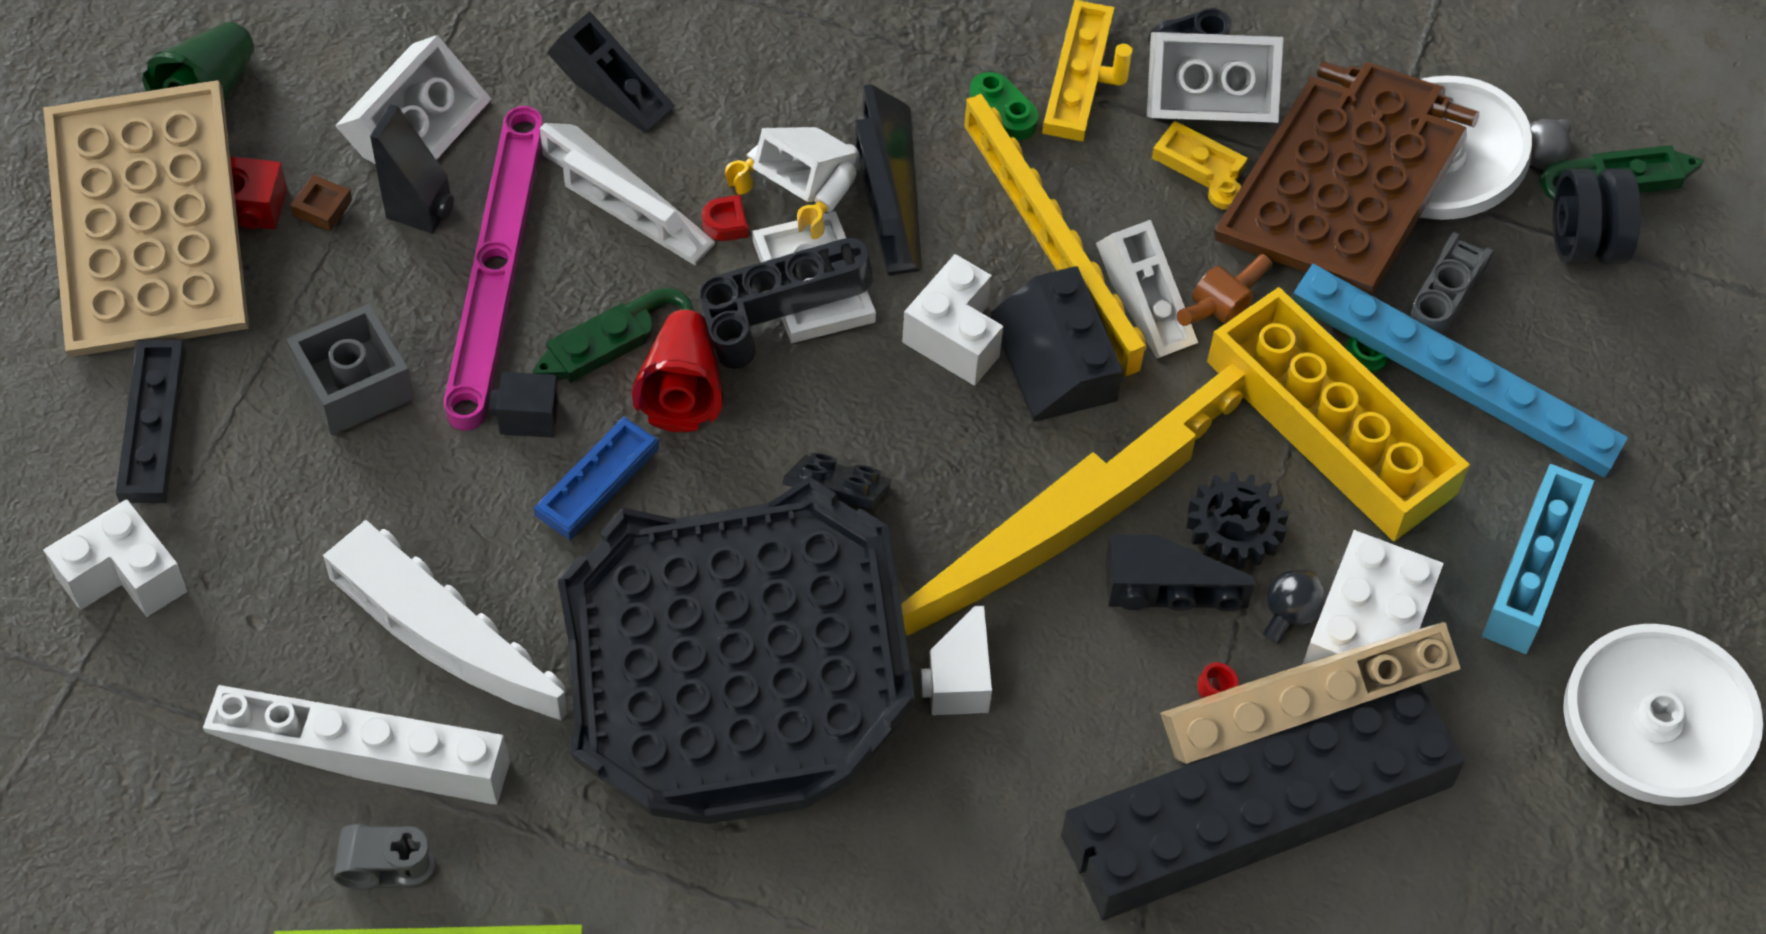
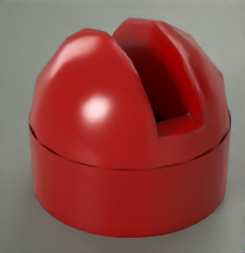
M1219 662L1210 663L1198 677L1197 692L1201 698H1205L1239 686L1237 674L1226 664ZM1209 678H1212V686L1210 684Z

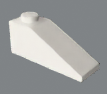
M1151 220L1115 232L1096 243L1112 286L1135 324L1142 331L1146 342L1156 358L1198 343L1192 325L1182 326L1177 321V312L1185 307Z

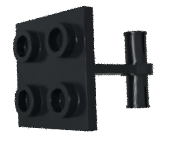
M811 453L810 456L804 455L784 475L782 485L794 487L810 477L835 492L839 501L872 510L890 488L892 479L880 476L881 471L874 467L855 465L854 468L837 464V459L831 455Z

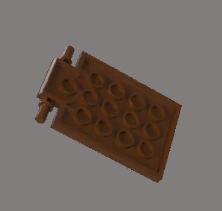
M1322 61L1317 71V77L1319 78L1311 76L1215 228V239L1258 256L1264 254L1272 261L1307 273L1312 264H1315L1374 296L1467 138L1466 126L1474 127L1476 125L1479 111L1453 103V98L1445 96V87L1381 66L1365 62L1361 69L1354 66H1349L1346 69Z

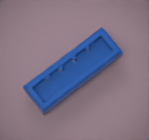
M623 416L534 507L535 517L568 540H571L659 450V440Z

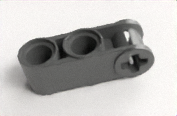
M1454 231L1448 239L1438 262L1416 296L1409 317L1445 336L1473 287L1479 283L1485 273L1494 250L1489 247L1483 250L1461 240L1460 234Z

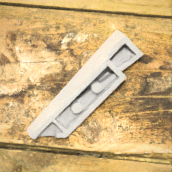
M545 123L540 127L543 156L563 167L565 187L695 266L714 247L715 241L580 128L572 124Z

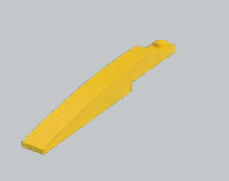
M1231 363L1109 462L1105 463L1094 452L1088 455L902 603L906 636L965 608L1028 573L1114 518L1191 460L1195 440L1208 430L1212 420L1222 412L1225 415L1231 413L1239 405L1243 398L1241 388L1245 374L1234 363Z

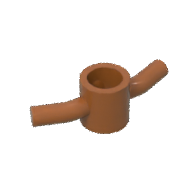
M1260 254L1236 277L1221 266L1213 267L1201 278L1193 291L1192 299L1197 304L1180 309L1177 312V321L1182 326H1188L1212 315L1223 325L1250 306L1254 293L1249 288L1273 266L1272 261L1266 255Z

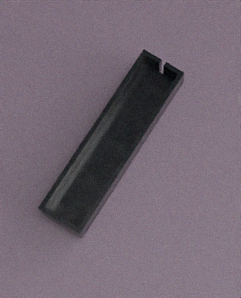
M1419 683L1257 739L1066 810L1061 837L1079 874L1086 872L1084 884L1102 921L1451 788L1465 760Z

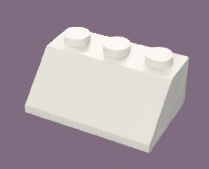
M436 35L413 43L335 126L363 158L375 164L370 135L389 105L392 104L400 108L437 160L489 103L491 98L441 38Z

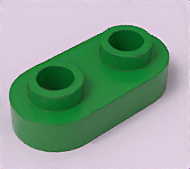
M984 72L973 78L970 83L969 98L982 94L990 108L994 107L998 110L1002 118L1003 128L1010 138L1014 137L1017 141H1022L1030 138L1035 133L1038 121L1037 108L1006 77L995 72Z

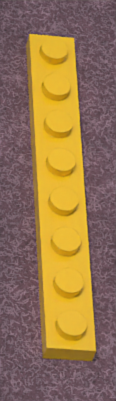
M982 94L966 99L964 127L1055 269L1058 271L1078 266L1122 367L1124 377L1141 371L1144 351L1147 348L1142 331L1138 327L1132 326L1125 315L1121 299L1117 294H1111L1104 283V277L1099 265L1089 260L1083 251L1080 236L1075 230L1070 231L1063 220L1058 202L1048 197L1043 189L1039 173L1035 168H1029L1023 158L1018 141L1014 137L1010 138L1003 128L1002 118L998 110L994 107L990 108Z

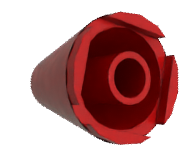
M679 310L667 317L634 380L632 387L633 406L637 412L640 408L648 416L647 422L654 427L670 432H692L699 429L700 423L710 418V423L717 419L722 408L723 389L714 347L705 317L698 312Z

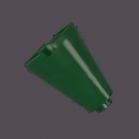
M225 22L153 55L146 63L148 64L147 70L142 73L145 91L219 80L223 88L225 103L254 53V43L251 35L244 27L233 22Z

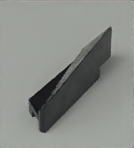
M872 84L864 85V119L855 121V147L859 152V167L887 276L917 272L922 267L911 109L906 103Z

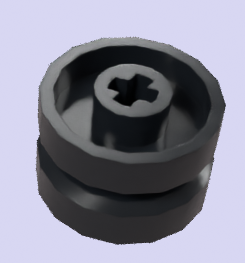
M1608 168L1603 169L1597 177L1590 169H1565L1560 174L1553 200L1552 222L1556 252L1561 262L1565 264H1588L1596 256L1604 264H1626L1633 258L1640 234L1641 203L1637 180L1632 170Z

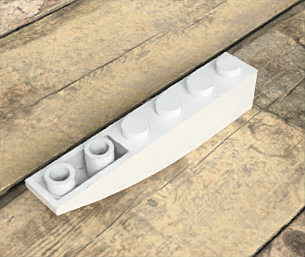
M365 520L323 555L329 579L393 636L430 662L465 682L518 706L558 720H562L568 714L565 699L566 689L563 683L550 671H546L543 674L532 664L530 655L521 645L516 642L509 644L499 636L497 627L486 615L479 613L476 616L466 607L465 600L451 585L443 587L433 578L434 576L430 568L420 558L414 557L411 559L402 552L399 542L386 529L378 531Z
M218 685L203 726L205 733L308 766L354 778L494 805L498 804L510 764L504 735L222 685Z

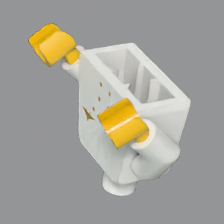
M815 127L762 128L758 145L746 155L748 159L746 161L738 160L729 163L725 169V176L728 186H735L736 193L739 195L752 190L754 183L751 173L756 170L807 202L814 201L815 205H806L799 209L797 212L799 233L807 225H811V239L815 240L824 234V213L826 211L832 212L856 178L855 167L859 163V152L854 145L845 144Z

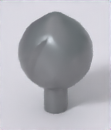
M1540 119L1530 123L1532 134L1530 165L1544 170L1550 164L1565 161L1571 149L1569 134L1571 124L1565 119L1558 121Z

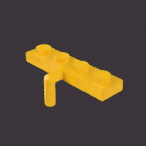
M1074 0L1044 119L1042 134L1084 142L1097 83L1122 86L1127 82L1132 57V47L1130 45L1119 44L1116 47L1113 68L1102 66L1115 7Z

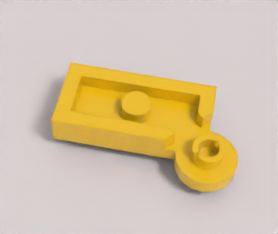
M1174 121L1154 146L1152 159L1208 187V199L1211 204L1223 210L1229 208L1239 192L1241 185L1236 181L1246 169L1248 160L1247 157L1177 121Z

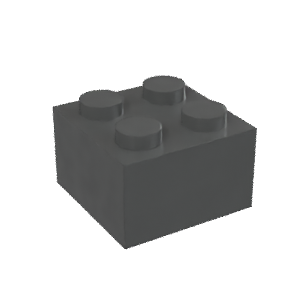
M370 303L286 339L294 371L331 436L414 399L409 369Z

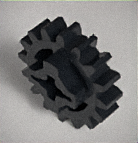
M1231 472L1228 482H1223L1218 475L1213 476L1210 487L1201 483L1198 486L1196 497H1191L1186 529L1193 530L1192 544L1204 543L1203 555L1209 557L1216 553L1220 555L1219 562L1226 564L1229 558L1235 559L1239 569H1244L1246 559L1251 558L1257 566L1261 565L1265 553L1273 557L1276 555L1279 543H1283L1287 532V527L1285 526L1289 514L1288 511L1280 510L1283 497L1281 495L1270 497L1271 484L1267 482L1261 487L1254 485L1255 475L1252 474L1247 477L1245 482L1239 481L1236 472ZM1215 505L1216 510L1213 511L1212 517L1208 518V510ZM1266 522L1267 529L1260 535L1259 530L1262 523Z

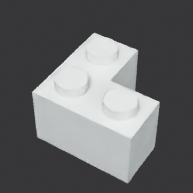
M954 254L904 311L902 343L974 386L1000 357L1003 325L982 314L988 307L991 275Z
M127 499L43 549L56 579L80 611L121 585L146 617L188 592L177 562Z

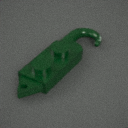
M1673 145L1592 154L1591 158L1565 160L1550 164L1543 170L1540 184L1546 196L1554 200L1556 189L1554 180L1559 178L1565 169H1590L1597 177L1603 169L1626 168L1632 170L1637 180L1639 193L1678 189L1682 187L1685 179L1701 168L1704 160L1675 151Z
M660 288L626 305L620 303L547 341V350L532 372L533 374L556 375L557 379L567 378L569 383L644 345L652 333L650 311L670 303L676 304L681 310L693 311L691 300L683 292L674 288Z

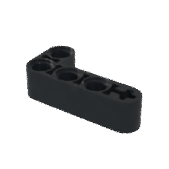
M844 238L707 279L701 285L699 298L719 362L725 367L732 369L748 365L756 354V346L750 326L866 292L873 282V273L865 244L858 239ZM733 338H738L734 341L727 342Z

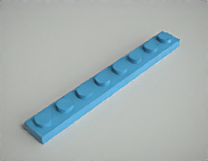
M1315 264L1311 265L1293 292L1291 298L1310 315L1352 338L1355 337L1359 342L1373 350L1384 353L1391 360L1603 478L1606 477L1628 439L1627 436Z

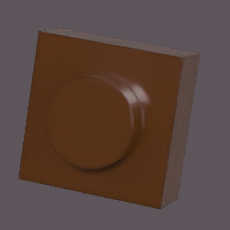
M312 175L291 203L292 215L331 231L352 202L351 190Z

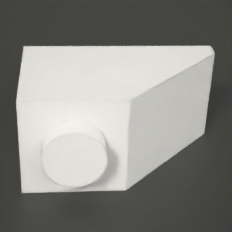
M974 606L930 650L929 668L920 669L921 697H930L931 715L989 713L992 686L984 606Z

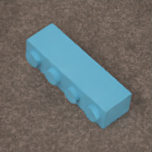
M1553 464L1549 465L1481 637L1527 654L1542 622L1594 480Z

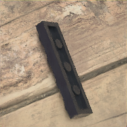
M137 340L116 487V496L119 503L126 499L129 503H166L186 351L183 340Z

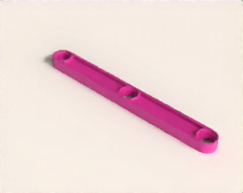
M528 106L513 108L504 118L445 392L444 408L446 419L451 426L462 431L479 427L487 416L542 146L540 127L543 126L542 116L539 111ZM520 122H530L535 125V128L527 133H519L513 130V127ZM493 256H500L507 260L506 265L499 269L487 268L484 266V263ZM463 400H470L478 405L477 409L468 415H460L453 411L454 406Z

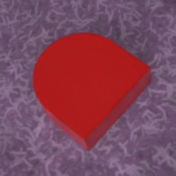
M741 195L716 198L704 206L702 210V228L710 238L719 241L748 238V225Z

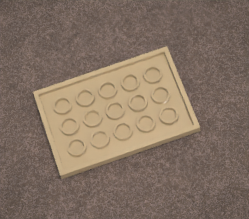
M219 80L43 107L65 352L69 357L136 347L137 340H182L249 329L223 88Z

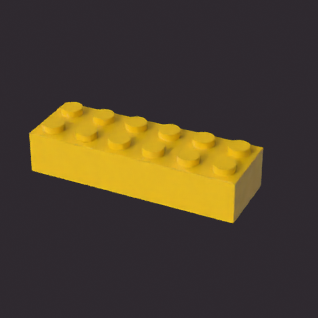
M1280 287L1214 331L1207 363L1218 373L1231 363H1234L1245 374L1241 388L1243 397L1393 542L1459 494L1470 464Z

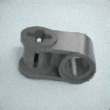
M352 824L340 830L334 880L344 887L352 889H369L373 887L417 888L428 883L434 875L436 869L435 858L429 850L427 837L417 827H379ZM408 838L412 839L413 844L409 843ZM406 870L410 871L411 876L407 875Z

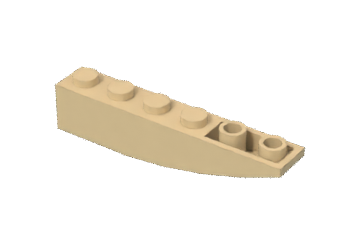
M1442 622L1303 664L1161 712L1160 714L1175 759L1188 764L1460 670L1461 668L1447 625Z

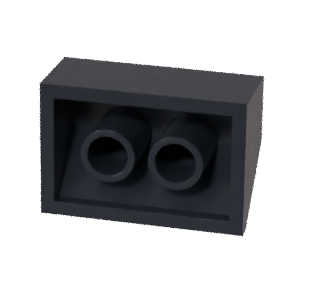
M1078 266L1035 276L991 311V319L1003 325L1001 344L1033 422L1118 401L1123 370Z

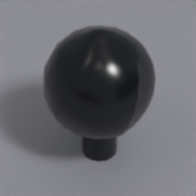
M1286 571L1277 576L1271 583L1267 592V604L1269 611L1274 616L1262 633L1265 638L1275 644H1279L1290 625L1294 627L1306 626L1320 615L1324 607L1325 597L1322 585L1314 571Z

